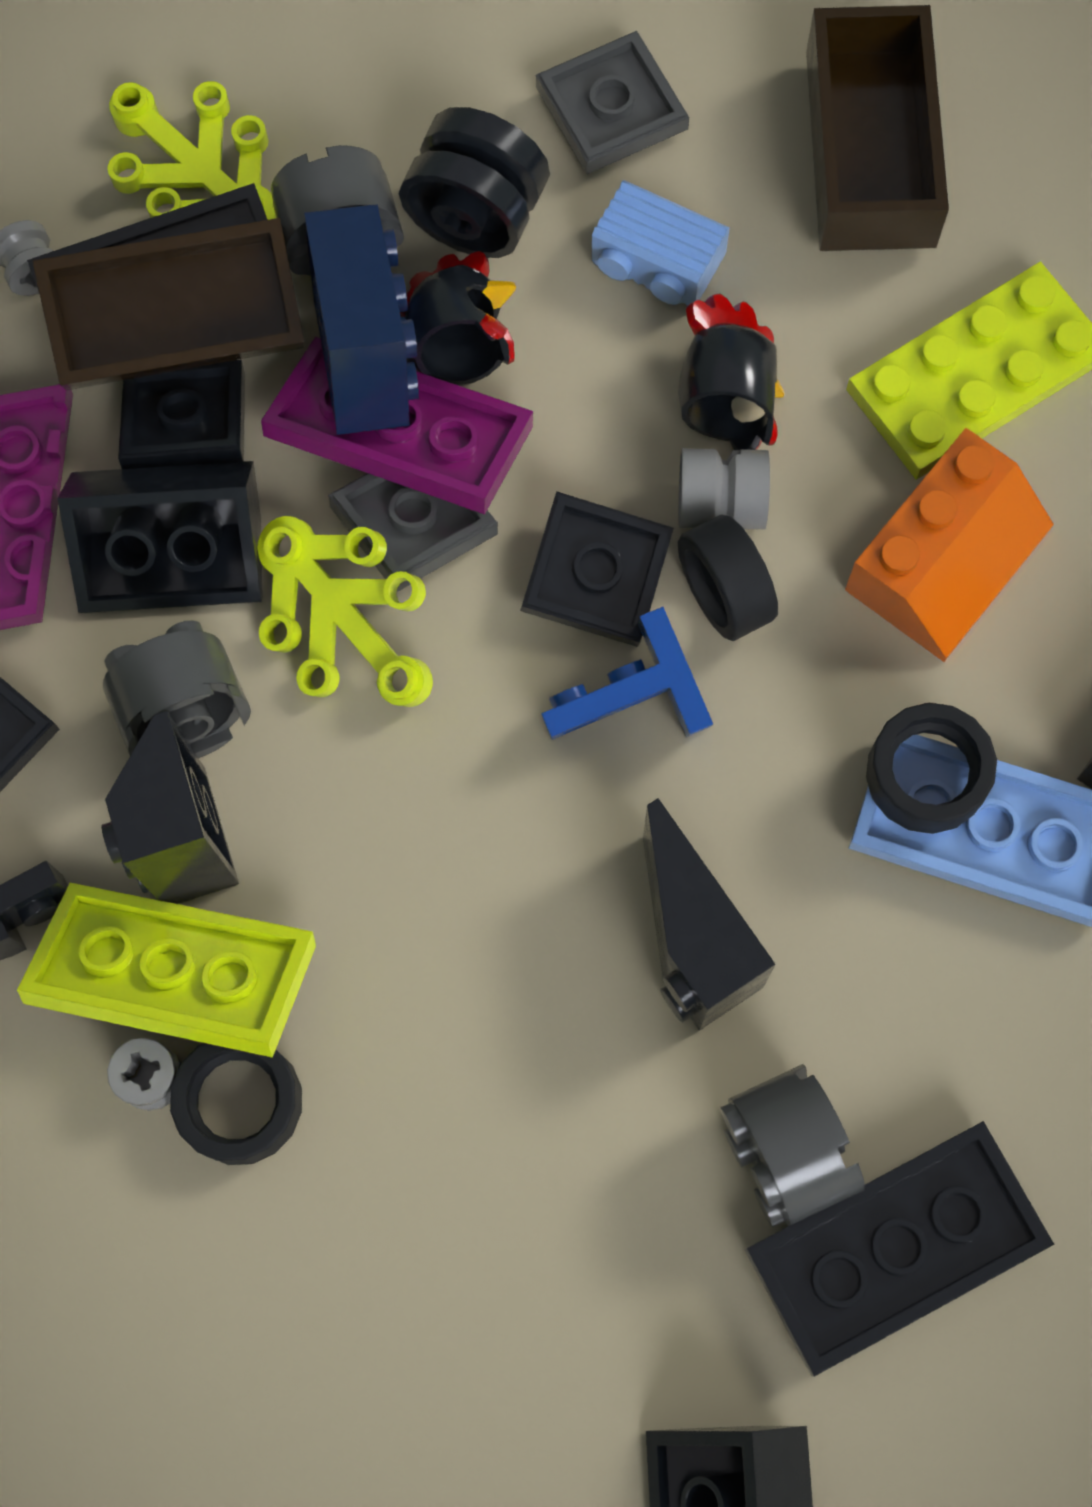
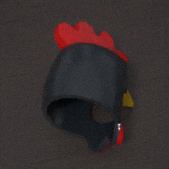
M483 252L471 253L461 261L455 254L445 255L439 259L437 268L433 272H419L409 282L411 288L407 293L408 311L400 312V317H405L406 320H413L417 343V357L413 359L424 375H429L455 385L471 384L490 375L502 362L509 365L515 361L514 341L507 327L497 320L503 304L515 292L516 285L510 281L490 280L488 278L490 272L489 260Z
M714 294L707 298L705 302L696 300L690 303L685 310L688 324L695 336L685 356L679 380L678 395L682 420L691 429L704 436L730 441L734 450H757L762 442L768 446L774 445L778 436L777 424L774 419L775 397H784V390L777 379V349L771 329L757 324L754 309L744 301L733 307L728 298L722 294ZM736 397H741L754 402L764 410L765 414L752 422H741L734 418L731 407L732 400Z

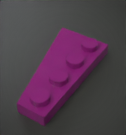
M59 384L0 395V630L42 623L58 510L57 498L61 488L73 400L72 390H66Z

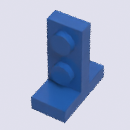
M664 607L641 615L638 620V626L655 666L646 669L642 659L609 672L607 676L611 684L587 694L584 684H581L550 697L549 701L553 709L541 714L552 740L665 692L669 696L686 737L714 725Z

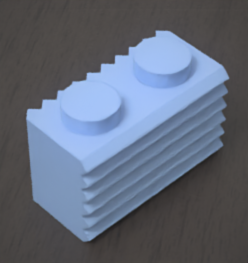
M623 180L620 188L616 190L614 198L611 199L608 208L605 209L603 217L600 218L598 225L594 227L592 233V261L604 274L612 279L619 281L633 279L638 285L644 284L656 298L667 304L685 303L689 305L696 300H700L727 252L730 227Z

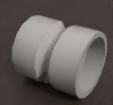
M681 449L678 506L679 528H695L723 514L731 516L743 529H766L770 497V458L768 450H733L727 460H722L716 449Z

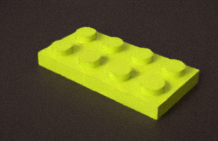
M1040 261L852 376L848 380L846 390L917 480L930 472L965 428L980 438H984L1091 371L1092 323Z
M70 882L17 988V992L23 1004L273 1058L316 948L313 931Z

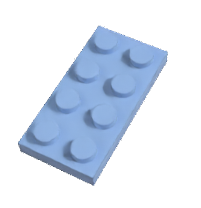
M916 734L899 745L894 754L892 770L897 784L905 794L921 803L938 805L950 802L962 793L968 782L969 765L965 755L958 747ZM997 760L995 783L975 815L955 829L930 834L907 830L888 819L872 800L869 786H867L848 849L1092 927L1091 789Z

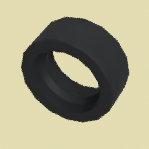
M721 514L681 534L677 544L684 575L703 613L723 638L735 641L772 622L778 616V599L766 564L754 542L736 520L731 516Z
M929 702L907 707L886 722L868 754L866 780L872 800L888 819L910 831L934 834L955 829L975 815L995 783L997 757L990 736L974 717L954 706ZM920 733L940 735L956 744L965 755L969 765L968 782L962 793L950 802L938 805L921 803L905 794L897 784L892 770L894 754L899 745L912 735Z
M202 1043L180 1063L171 1085L170 1113L179 1135L197 1153L227 1165L254 1164L275 1154L292 1137L302 1113V1087L293 1065L277 1050H275L272 1058ZM229 1061H248L259 1065L270 1075L275 1087V1108L270 1120L259 1132L244 1139H226L214 1134L204 1124L198 1110L199 1092L205 1078L216 1067Z

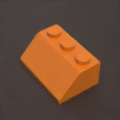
M965 428L855 561L845 591L941 661L945 662L1051 530L1054 523L1018 464L978 435Z

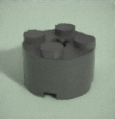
M347 145L326 147L328 157L309 162L306 153L291 160L275 176L271 184L273 207L276 218H280L289 266L293 273L311 276L304 216L306 212L378 204L383 230L394 229L397 247L404 241L403 230L387 175L382 168L380 160L372 152L360 147Z
M197 621L179 622L170 627L164 635L152 638L139 645L120 646L112 650L104 660L108 671L103 679V690L129 755L132 754L153 716L168 711L198 758L206 756L228 743L233 738L229 728L239 717L244 726L250 718V705L221 640L213 634L204 632L201 624Z
M804 1064L729 1098V1104L720 1107L721 1114L728 1128L724 1132L741 1167L750 1163L754 1165V1167L750 1168L758 1187L754 1189V1192L766 1219L772 1227L782 1222H785L788 1226L793 1225L865 1190L864 1178L859 1163L846 1168L840 1154L845 1152V1145L850 1143L842 1123L815 1076L807 1077V1069Z

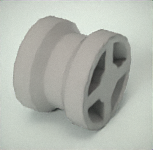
M24 220L14 222L0 230V266L5 268L4 277L11 291L18 295L30 296L39 294L27 260L54 251L49 248L50 239L43 225L36 221Z
M147 1038L132 1039L119 1046L111 1056L107 1069L108 1083L116 1096L136 1108L147 1111L162 1109L170 1104L171 1085L181 1062L177 1055L156 1040ZM138 1061H140L141 1068L139 1069L137 1076L130 1078V1076L135 1075V1071L139 1067Z

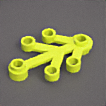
M207 81L198 85L193 92V102L200 117L198 148L159 114L154 97L147 88L137 83L128 82L121 84L115 89L109 102V109L117 129L124 135L131 137L147 135L177 162L142 164L135 154L123 152L112 157L108 163V174L113 186L119 192L131 194L139 191L141 188H157L146 199V208L150 218L164 214L157 212V209L163 204L174 205L170 210L173 211L205 200H181L179 194L171 188H205L213 196H217L254 183L267 219H276L271 192L261 186L262 153L266 150L269 140L265 124L260 118L247 115L240 117L232 125V138L236 150L240 153L237 184L221 170L224 118L230 111L229 99L223 85L218 82ZM208 99H219V102L214 105H204ZM137 103V104L134 105V106L127 107V106L130 105V104ZM250 132L258 134V136L252 140L241 139L245 134ZM126 169L135 170L131 176L119 177V174Z
M282 516L269 522L260 534L257 549L261 564L273 574L271 615L262 621L259 627V638L267 649L282 653L290 652L299 645L302 631L299 623L295 620L298 582L300 581L312 595L308 660L300 665L296 676L300 690L310 696L327 697L337 689L340 680L338 669L334 665L337 625L377 671L378 690L387 702L404 707H414L423 703L430 695L433 686L432 673L429 667L417 658L403 655L398 656L354 605H389L392 608L406 612L416 610L422 605L426 596L423 581L413 574L402 571L391 574L387 579L331 578L316 561L349 559L351 562L365 567L378 565L386 555L387 544L385 538L375 530L367 527H357L351 530L348 535H315L312 528L305 521L296 517ZM289 536L291 539V549L287 555L281 557L279 554L280 544L284 537ZM370 536L373 543L372 550L368 556L361 558L358 552L359 543L365 537ZM409 581L412 587L411 596L407 601L401 603L397 598V589L401 583ZM283 622L287 628V635L282 643L277 644L274 639V631L277 625ZM321 667L325 673V681L320 688L316 689L312 684L311 677L314 670ZM403 669L407 674V684L403 690L397 692L392 684L393 676L398 670Z

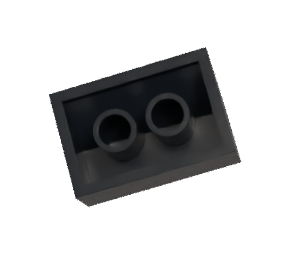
M254 461L71 472L57 500L78 613L262 602V564L257 549L261 534V513Z
M168 711L156 714L151 719L105 798L111 822L102 824L101 829L111 860L114 864L122 862L128 878L136 877L144 894L151 892L160 901L179 904L238 885L239 881L206 769Z
M736 1426L646 1431L650 1507H813L807 1426Z

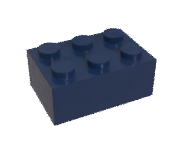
M378 204L306 212L304 216L313 301L336 433L341 435L410 426L408 400L419 399V387L415 363H407L406 359L417 357V343L413 320H406L405 317H400V312L408 311L403 273L396 274L391 272V267L398 266V251L394 229L383 230Z

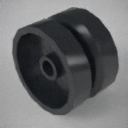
M449 107L435 115L421 145V155L414 158L398 193L402 207L417 226L435 240L466 254L480 251L487 258L504 257L514 252L530 219L529 211L534 209L549 179L548 160L535 141L508 121L492 113L470 107Z

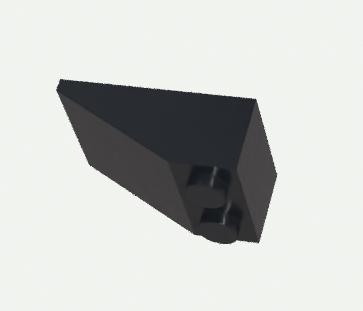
M657 798L647 805L643 842L661 971L666 985L660 991L675 1016L682 1023L691 1018L700 1031L764 988L776 964L662 802Z

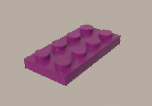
M314 337L263 416L261 424L264 437L485 515L533 428V411L416 371L419 399L408 400L410 426L337 435L320 338Z

